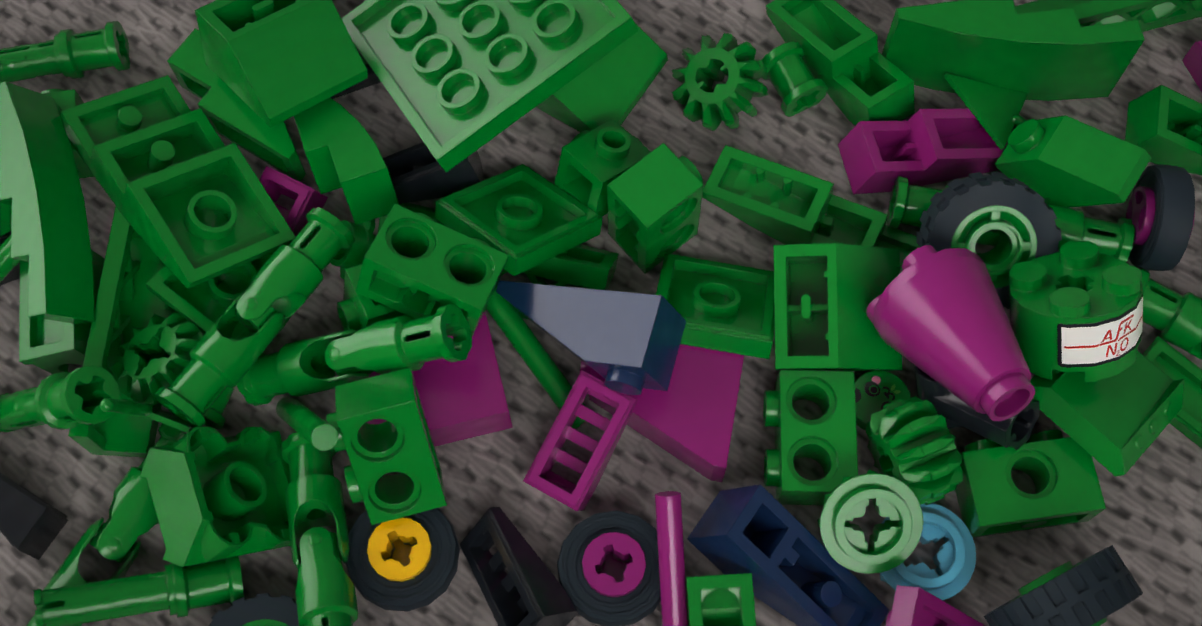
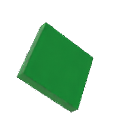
M524 164L436 201L435 218L446 227L470 238L483 240L492 248L508 254L509 257L504 269L513 276L600 235L603 219Z
M669 253L665 254L656 295H662L686 320L680 344L769 359L775 327L774 271Z

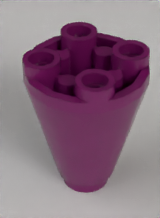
M925 245L912 251L903 261V271L867 307L866 314L875 326L878 334L887 345L976 412L987 414L992 421H1003L1017 415L1032 401L1035 395V388L1030 382L1032 377L985 263L977 254L966 248H950L937 252L933 246Z

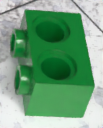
M662 143L607 185L608 234L644 274L662 262L665 254H672L698 234L703 193V179L699 170L687 157L680 156L678 158Z
M395 203L364 256L355 292L405 315H409L414 319L435 315L439 307L454 304L462 310L465 318L468 320L473 337L497 287L509 255L492 248L483 240L470 238L435 222V220L423 213L413 212Z
M411 367L335 386L336 412L326 415L327 422L338 433V441L333 448L335 452L347 451L351 465L344 466L348 492L353 503L364 502L371 525L447 506L441 466ZM373 419L387 420L386 422L381 424L366 423ZM390 472H401L395 475H386Z
M779 370L774 390H765L763 397L764 427H775V449H765L764 484L765 487H776V500L781 505L824 506V495L832 493L841 484L844 476H858L854 371ZM801 399L813 401L819 406L823 416L815 420L802 418L795 412L792 403ZM803 457L816 460L823 468L824 478L816 481L802 478L796 472L793 462Z

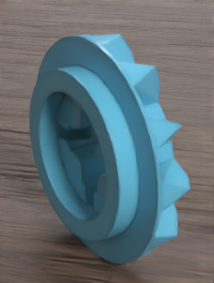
M934 503L929 505L921 504L923 530L919 541L923 545L929 544L932 541L936 543L941 539L945 541V544L939 548V551L933 557L934 564L936 565L935 571L934 569L930 570L924 562L918 563L915 566L910 564L907 567L901 563L891 570L881 572L880 579L888 583L895 591L897 585L920 587L943 601L959 593L971 579L976 565L975 543L965 523L952 511ZM886 517L882 523H884L885 520H890V519H889L888 517Z

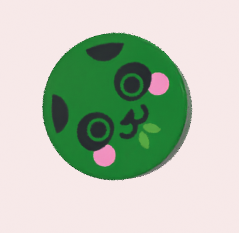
M870 371L861 375L855 381L856 425L866 431V423L871 420V414L883 410V406L899 399L904 401L911 398L905 383L896 375L886 371Z

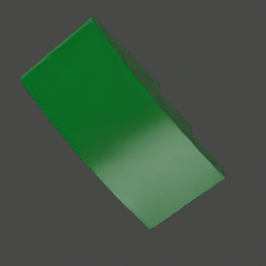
M959 0L896 8L882 55L914 80V85L956 93L943 77L946 73L1026 93L1028 94L1026 100L1055 101L1108 97L1145 39L1138 20L1080 27L1075 7L1017 14L1013 0Z
M168 75L61 111L60 117L67 136L91 173L153 253L187 289L273 253L281 245L288 246L296 237L236 143L225 146L202 109L199 108L191 111Z

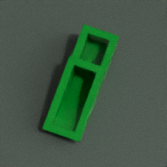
M774 0L766 5V13L782 39L786 43L794 41L802 46L804 49L803 60L816 79H822L828 86L826 93L854 126L859 121H902L915 113L914 80L878 52V35L835 0Z
M195 28L167 60L181 87L201 98L197 105L202 109L216 133L233 143L235 142L236 145L300 182L306 173L284 121L270 128L206 65L200 33Z
M1160 85L1128 102L1125 141L1145 149L1152 157L1149 162L1157 165L1179 166L1185 168L1188 173L1202 175V104Z
M328 98L294 116L302 145L320 194L342 188L355 225L388 215L395 203L399 205L387 166L376 143L361 123L341 104Z

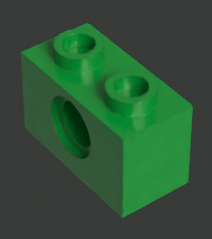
M1048 430L1032 434L1030 439L1018 450L1010 447L1006 448L992 440L984 439L966 445L964 447L965 452L961 453L963 457L960 466L963 470V482L956 486L955 492L962 521L969 529L973 538L1088 522L1106 509L1092 456L1071 437L1064 438L1061 430ZM1011 470H1020L1028 474L1034 481L1035 494H1028L1018 489L1012 480Z

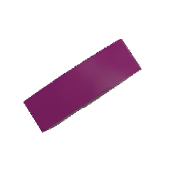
M968 108L919 109L908 121H859L838 144V148L853 194L892 192L894 182L898 176L907 177L909 184L924 186L968 177V174L981 172L983 174L997 171L999 169L995 163L1008 145V140L1005 147L1000 150Z

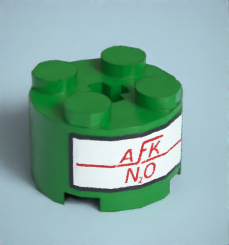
M1070 241L1063 244L1058 253L1012 265L1009 273L1010 325L1030 372L1052 380V370L1085 372V382H1096L1117 376L1131 367L1137 359V347L1141 342L1142 271L1122 260L1106 254H1100L1098 246L1089 241Z

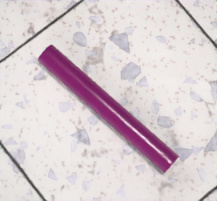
M676 491L659 492L655 494L662 626H688L681 493Z

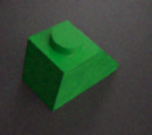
M1064 115L1039 120L1030 119L1022 122L1009 135L1008 145L995 165L1008 178L1013 179L1014 177L1037 192L1045 199L1044 202L1048 205L1080 207L1125 203L1152 157L1141 147Z

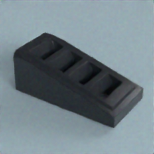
M424 142L383 158L399 204L443 198L484 181L482 164L477 150L447 173L436 161Z
M0 473V531L13 547L39 560L68 520L66 518L68 516Z
M500 507L489 508L460 543V547L498 626H567L578 614L573 601ZM495 543L498 551L492 555L489 549Z

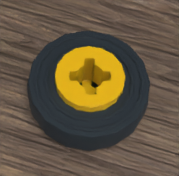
M439 508L371 525L366 510L358 517L348 534L350 551L346 567L349 578L366 600L384 610L408 612L429 605L447 590L457 572L460 547L453 525ZM404 543H409V544H411V545H413V544H415V543H417V544L414 545V546H410V545H405ZM395 547L392 558L386 560L388 557L391 556V551Z

